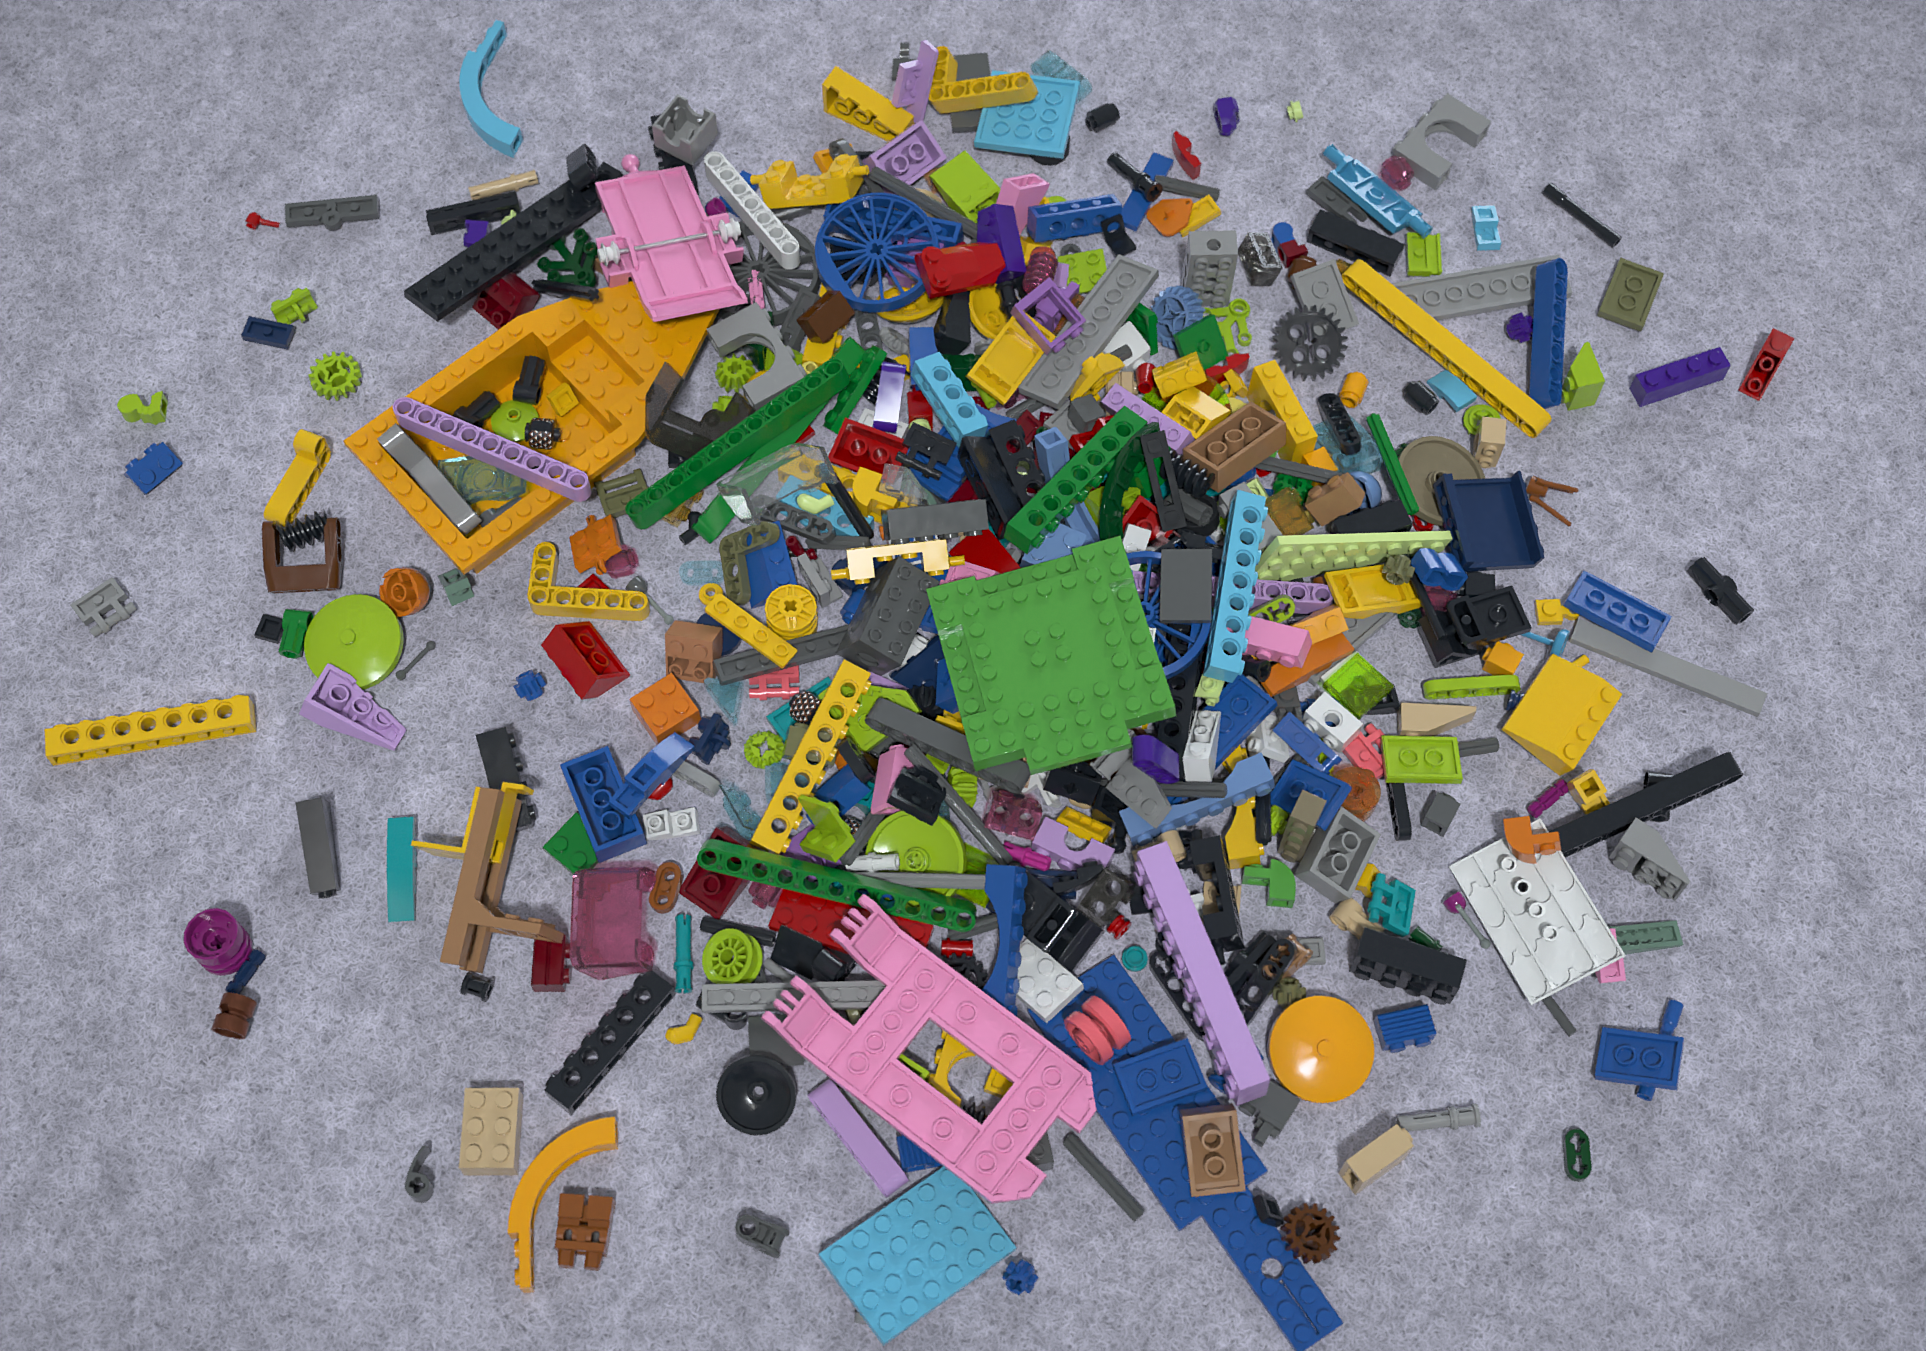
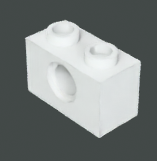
M1326 692L1305 711L1302 720L1304 725L1320 736L1330 749H1335L1339 753L1360 734L1363 726L1360 720ZM1331 721L1336 727H1330L1325 722Z

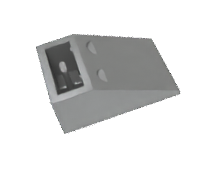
M1638 818L1634 819L1608 858L1613 861L1612 863L1615 867L1632 873L1638 882L1644 885L1649 884L1665 899L1676 901L1690 882L1660 833Z

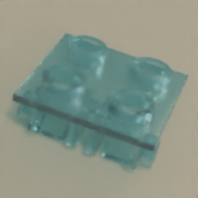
M720 784L719 787L725 796L722 799L723 807L729 818L735 820L733 825L738 833L750 841L761 820L760 816L752 811L750 807L751 800L745 792H740L733 787L730 788Z

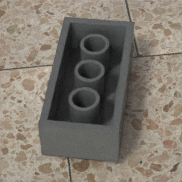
M986 499L881 510L884 540H891V544L894 545L909 543V538H915V541L919 542L934 540L933 535H939L940 539L957 538L960 532H963L964 536L983 535L982 530L989 529Z

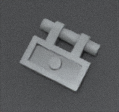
M113 577L70 604L85 626L93 621L97 623V625L89 629L94 638L101 633L106 634L111 630L110 627L121 620H127L130 618L129 615L137 610L132 602L122 607L120 603L128 599V597ZM113 608L116 611L106 619L101 617Z

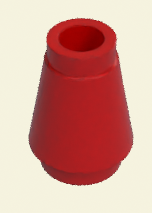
M1148 362L1139 365L1135 371L1138 390L1143 394L1151 392L1155 384L1152 369L1156 367Z

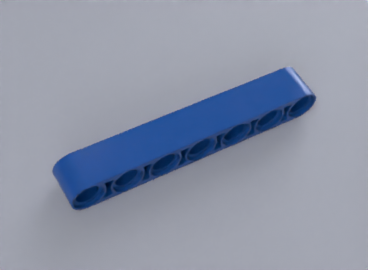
M1562 258L1539 264L1536 268L1529 397L1544 409L1558 406L1562 399L1568 267Z

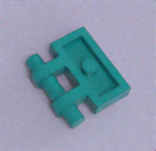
M1378 873L1371 885L1373 895L1372 901L1368 903V920L1372 923H1377L1379 916L1383 917L1382 927L1400 937L1407 936L1410 930L1416 890L1397 879L1389 882L1388 885L1385 883L1386 875ZM1383 896L1387 898L1386 905L1382 903Z

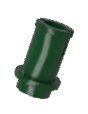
M1420 926L1408 938L1413 943L1441 951L1443 948L1439 939L1437 941L1434 940Z

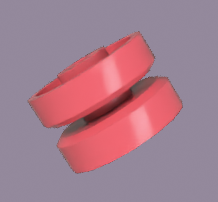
M1091 996L1082 1004V1012L1074 1011L1064 1020L1066 1030L1074 1042L1091 1060L1099 1065H1104L1113 1057V1048L1121 1050L1131 1041L1130 1033L1120 1017L1108 1004L1097 996Z

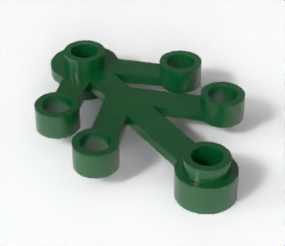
M579 228L573 233L576 243L572 254L564 245L566 242L564 236L549 245L552 250H557L565 261H550L548 257H542L537 262V267L543 273L549 272L547 280L594 287L596 284V275L592 268L595 257L598 255L597 245L592 241L587 242L589 234L583 228ZM584 251L587 256L582 268L580 260ZM572 270L574 274L561 275L558 271Z

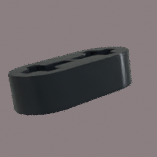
M846 738L837 744L838 751L863 784H867L876 777L873 768L850 738Z

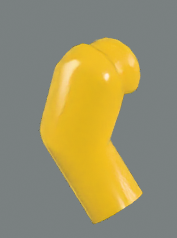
M691 1014L685 1026L669 1028L666 1031V1040L676 1045L692 1041L703 1019L695 1014Z

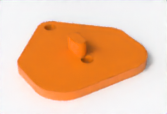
M1190 198L1163 199L1147 211V219L1163 236H1173L1188 226L1193 201Z

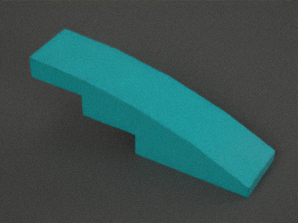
M414 817L388 818L387 820L388 922L416 920L415 868H417L416 848L411 846L412 840L416 841Z

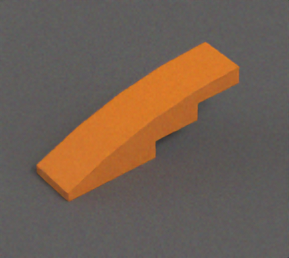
M1339 633L1312 644L1302 668L1295 666L1289 668L1278 662L1271 667L1268 679L1260 683L1271 697L1307 682L1312 675L1328 669L1333 662L1351 655L1355 649L1344 634Z

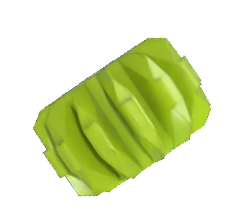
M733 353L732 358L729 359L724 356L723 362H718L715 377L720 388L725 387L727 393L734 389V392L738 394L739 389L743 390V385L755 374V369L751 360H746L744 355L736 358V355Z
M952 767L948 773L947 782L964 802L972 808L978 794V777L959 768Z

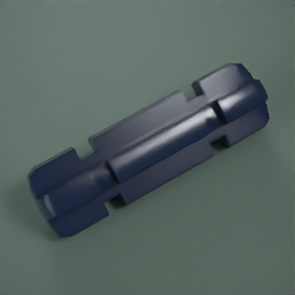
M254 949L248 956L249 960H245L233 976V982L230 981L225 987L226 992L236 994L242 992V986L247 985L258 970L257 966H261L266 959V956L261 951Z

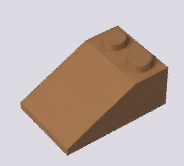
M1233 1103L1179 1110L1191 1197L1246 1191L1237 1110Z

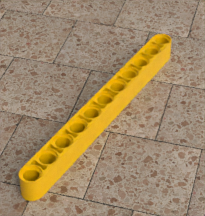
M1357 259L1341 275L1344 285L1445 369L1458 377L1473 392L1529 437L1536 438L1550 424L1552 418L1543 407L1366 262Z

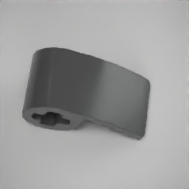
M422 1146L416 1154L405 1182L407 1194L418 1203L429 1201L434 1193V1187L430 1180L424 1174L419 1173L421 1166L431 1153L428 1146ZM422 1183L425 1188L420 1189V1192L417 1193L414 1188L419 1187V1184Z

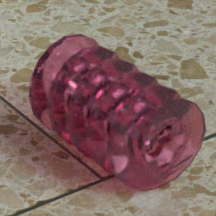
M1039 246L1032 250L1022 282L1023 289L1028 294L1049 277L1052 281L1054 280L1058 260L1052 248Z

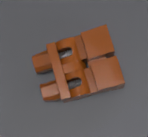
M560 1193L555 1250L558 1253V1266L560 1268L573 1269L576 1255H585L584 1269L600 1270L603 1257H607L610 1243L611 1226L616 1207L613 1197L589 1195L587 1200L585 1195Z

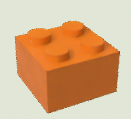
M672 673L629 699L632 711L656 745L673 733L683 734L701 720L698 708Z

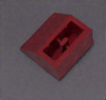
M511 271L479 293L472 308L499 330L517 316L531 312L540 294Z

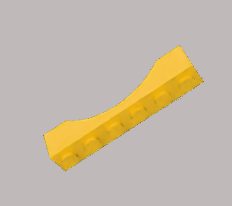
M1239 745L1222 762V765L1229 774L1232 773L1237 762L1247 758L1246 748H1241ZM1251 797L1246 803L1237 806L1232 825L1225 835L1230 870L1244 868L1252 864L1261 865L1260 856L1265 855L1263 844H1259L1256 841V817L1252 815V809L1256 808L1255 797Z

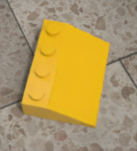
M1551 654L1501 730L1552 771L1561 776L1574 770L1622 696V693L1602 677L1555 654Z

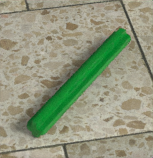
M1372 413L1366 418L1367 424L1399 500H1402L1408 515L1413 516L1419 512L1418 504L1380 415Z

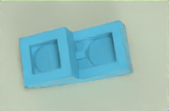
M1495 205L1472 206V223L1477 251L1500 250L1501 240L1497 229L1499 220Z
M1447 370L1442 371L1426 382L1440 399L1445 398L1456 412L1476 401L1477 396L1458 377Z

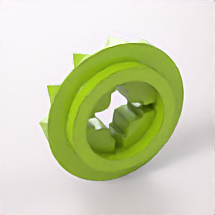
M1474 405L1465 412L1463 427H1466L1468 430V435H1476L1479 427L1477 423L1478 420L1481 421L1482 416L1501 419L1499 413L1488 405Z
M758 730L756 734L749 735L746 744H744V755L752 766L759 769H768L781 761L784 744L778 734L775 735L769 730L767 732H760ZM765 741H767L770 750H766L761 757L758 747H762Z

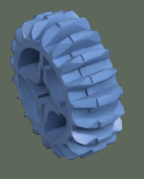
M1170 286L1166 290L1160 291L1159 296L1154 298L1156 304L1150 306L1158 318V342L1163 343V346L1167 348L1178 349L1173 335L1201 320L1203 312L1207 310L1201 307L1203 300L1198 299L1199 293L1193 292V289L1189 287Z

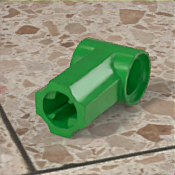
M286 609L282 618L284 631L278 651L281 656L292 659L302 656L305 635L313 619L311 611Z

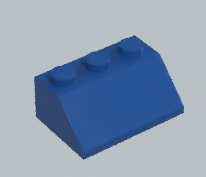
M780 521L773 522L778 525L780 530L779 539L776 543L745 555L751 589L749 600L751 609L764 606L768 596L778 587L788 584L797 585ZM751 534L748 535L746 540L748 546L752 543Z

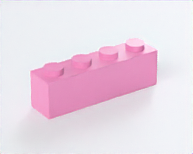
M1251 616L1250 627L1245 632V638H1248V645L1245 653H1242V655L1249 654L1256 656L1260 660L1276 661L1289 668L1293 666L1302 668L1312 645V640L1308 630ZM1226 627L1228 631L1234 633L1231 628Z

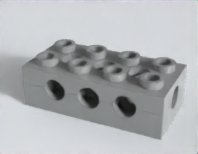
M1236 230L1189 231L1181 286L1193 289V292L1199 293L1198 299L1203 300L1201 307L1212 306L1213 308H1221L1229 305L1238 259Z

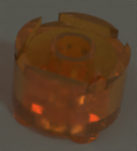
M1347 767L1337 771L1334 778L1346 782L1352 787L1341 806L1361 821H1366L1374 813L1381 795L1380 785L1374 773L1369 769L1360 767Z

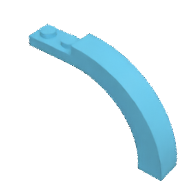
M495 20L492 27L488 28L486 37L482 44L478 45L476 52L468 50L461 66L459 87L467 118L475 132L492 148L514 158L523 142L520 128L508 124L489 110L481 97L484 75L507 37L504 22Z

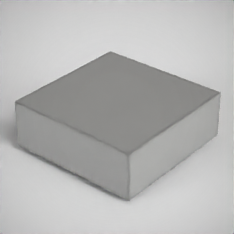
M1323 938L1297 939L1306 949L1313 951L1311 958L1304 966L1325 965L1326 958Z

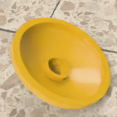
M896 286L884 291V299L900 295ZM902 287V289H903L905 292L908 291L909 289H911V288ZM925 291L920 297L904 307L876 313L888 321L905 324L915 323L934 314L942 306L944 296L929 299L927 291Z
M997 284L974 289L969 293L970 320L975 328L988 339H995L1007 323L1006 315L1000 309L1001 300L999 293L995 289Z

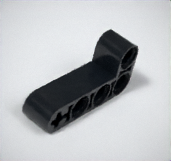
M825 948L815 958L812 964V973L821 982L844 981L858 963L849 954Z

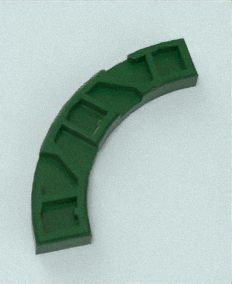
M1151 422L1137 431L1127 441L1113 463L1102 496L1100 541L1121 536V539L1124 537V507L1121 506L1124 491H1128L1135 474V467L1140 461L1143 462L1145 459L1140 436L1160 431L1159 422Z

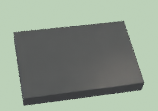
M1161 549L1160 623H1211L1212 549Z

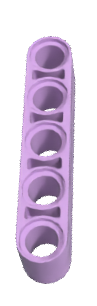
M830 1079L807 1095L813 1106L828 1125L832 1127L831 1129L886 1198L908 1182L907 1176Z

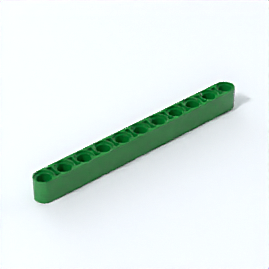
M850 336L841 344L830 359H840L850 376L862 361V356L866 350ZM829 400L751 454L698 518V522L694 523L691 528L706 542L712 543Z
M837 358L826 361L627 503L625 511L634 526L641 530L650 527L843 390L849 384L850 377L842 361Z
M716 839L706 840L697 855L698 864L706 870L861 908L863 907L859 905L858 899L862 895L857 892V889L865 888L869 892L866 896L876 902L886 914L939 927L967 932L974 927L976 922L977 909L973 903L966 900ZM705 851L714 852L716 858H709ZM737 857L741 860L742 864H734L730 858ZM762 863L767 867V870H759L755 864ZM787 869L792 872L793 876L786 877L781 873V870ZM809 875L814 876L818 879V882L811 883L806 877ZM839 882L844 888L836 889L831 883ZM890 894L895 900L886 901L882 896ZM914 900L917 901L920 904V906L916 908L911 907L907 902ZM942 907L946 912L938 914L933 908ZM960 913H967L971 918L963 920L958 915Z

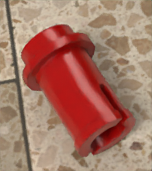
M947 937V940L941 941V955H946V958H949V956H952V953H955L956 956H962L963 953H966V956L973 957V940H950V937Z

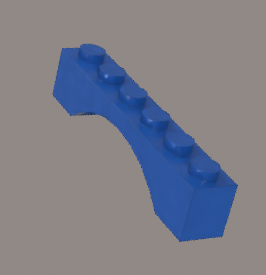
M987 864L984 891L991 900L997 915L1000 945L995 967L982 991L1017 1017V1007L1015 1005L1016 994L1019 991V980L1017 977L1018 968L1022 960L1019 951L1020 941L1024 934L1022 915L1026 908L1024 888L1027 886L1028 877L1026 868Z

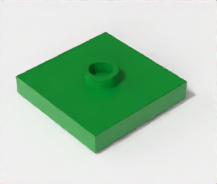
M1214 314L1203 317L1201 320L1173 335L1180 357L1197 352L1204 371L1229 357Z

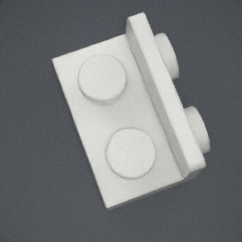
M1269 714L1247 737L1249 757L1262 752L1263 756L1285 763L1290 757L1288 744L1272 731L1279 723L1276 716Z

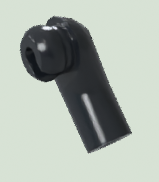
M692 511L688 514V529L678 536L685 546L700 536L691 528L694 523L698 522V518L701 515L700 512Z

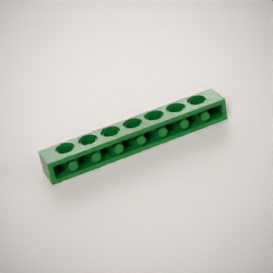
M1124 405L1007 523L1004 538L1026 554L1033 548L1038 549L1044 542L1045 536L1049 532L1051 534L1054 533L1060 521L1064 517L1067 519L1072 514L1075 505L1078 502L1083 503L1093 487L1095 489L1099 487L1104 476L1110 472L1121 449L1137 431L1147 425L1148 421Z

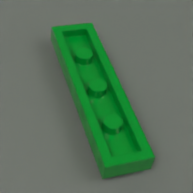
M874 345L864 352L862 356L863 361L858 369L851 373L849 384L839 393L834 408L826 414L823 424L825 428L838 435L845 417L848 418L888 354L887 352Z

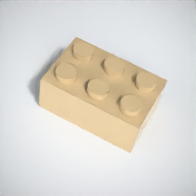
M465 1088L459 1169L464 1176L518 1175L523 1094L519 1088Z

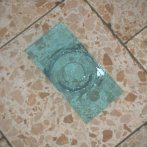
M471 456L438 460L439 470L469 505L484 500L506 501L526 492L525 479Z

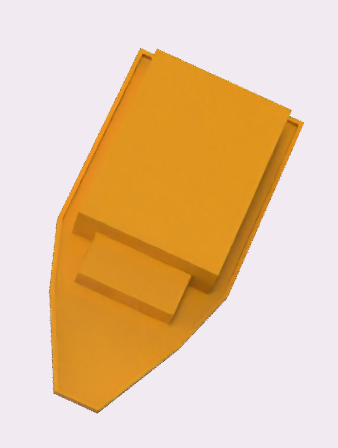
M633 281L612 288L598 289V296H600L598 301L593 300L591 302L567 298L517 316L405 397L451 416L459 407H468L484 391H490L501 405L506 401L513 400V388L516 380H519L525 356L539 357L545 360L546 364L540 384V400L537 406H532L536 409L539 418L555 420L557 428H561L560 442H555L554 447L550 450L531 448L525 440L515 443L583 471L588 476L592 489L594 482L604 480L636 456L634 448L641 443L680 388L707 335V328L711 327L720 309L653 322L644 311ZM565 382L571 387L579 404L560 417L556 415L546 396ZM393 405L343 440L345 446L463 575L470 570L478 574L574 502L572 499L401 427L428 455L478 516L490 508L495 510L517 496L522 498L483 528L479 524L464 536L440 511L410 473L377 440L395 423L398 424L393 411ZM489 416L484 421L482 429L495 434L491 426V416ZM556 475L553 478H559L561 475ZM576 485L575 488H579L583 485Z

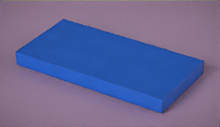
M1585 570L1563 605L1651 653L1672 618L1669 614Z

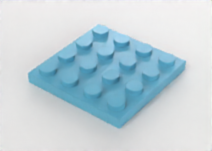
M992 70L991 76L1009 74L1012 72ZM1030 75L1038 89L1036 97L1028 102L983 108L974 140L975 148L1063 159L1080 91V81Z

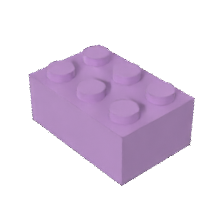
M921 119L866 157L862 162L864 165H868L869 172L877 166L910 185L947 157ZM879 184L885 193L897 195L895 192Z

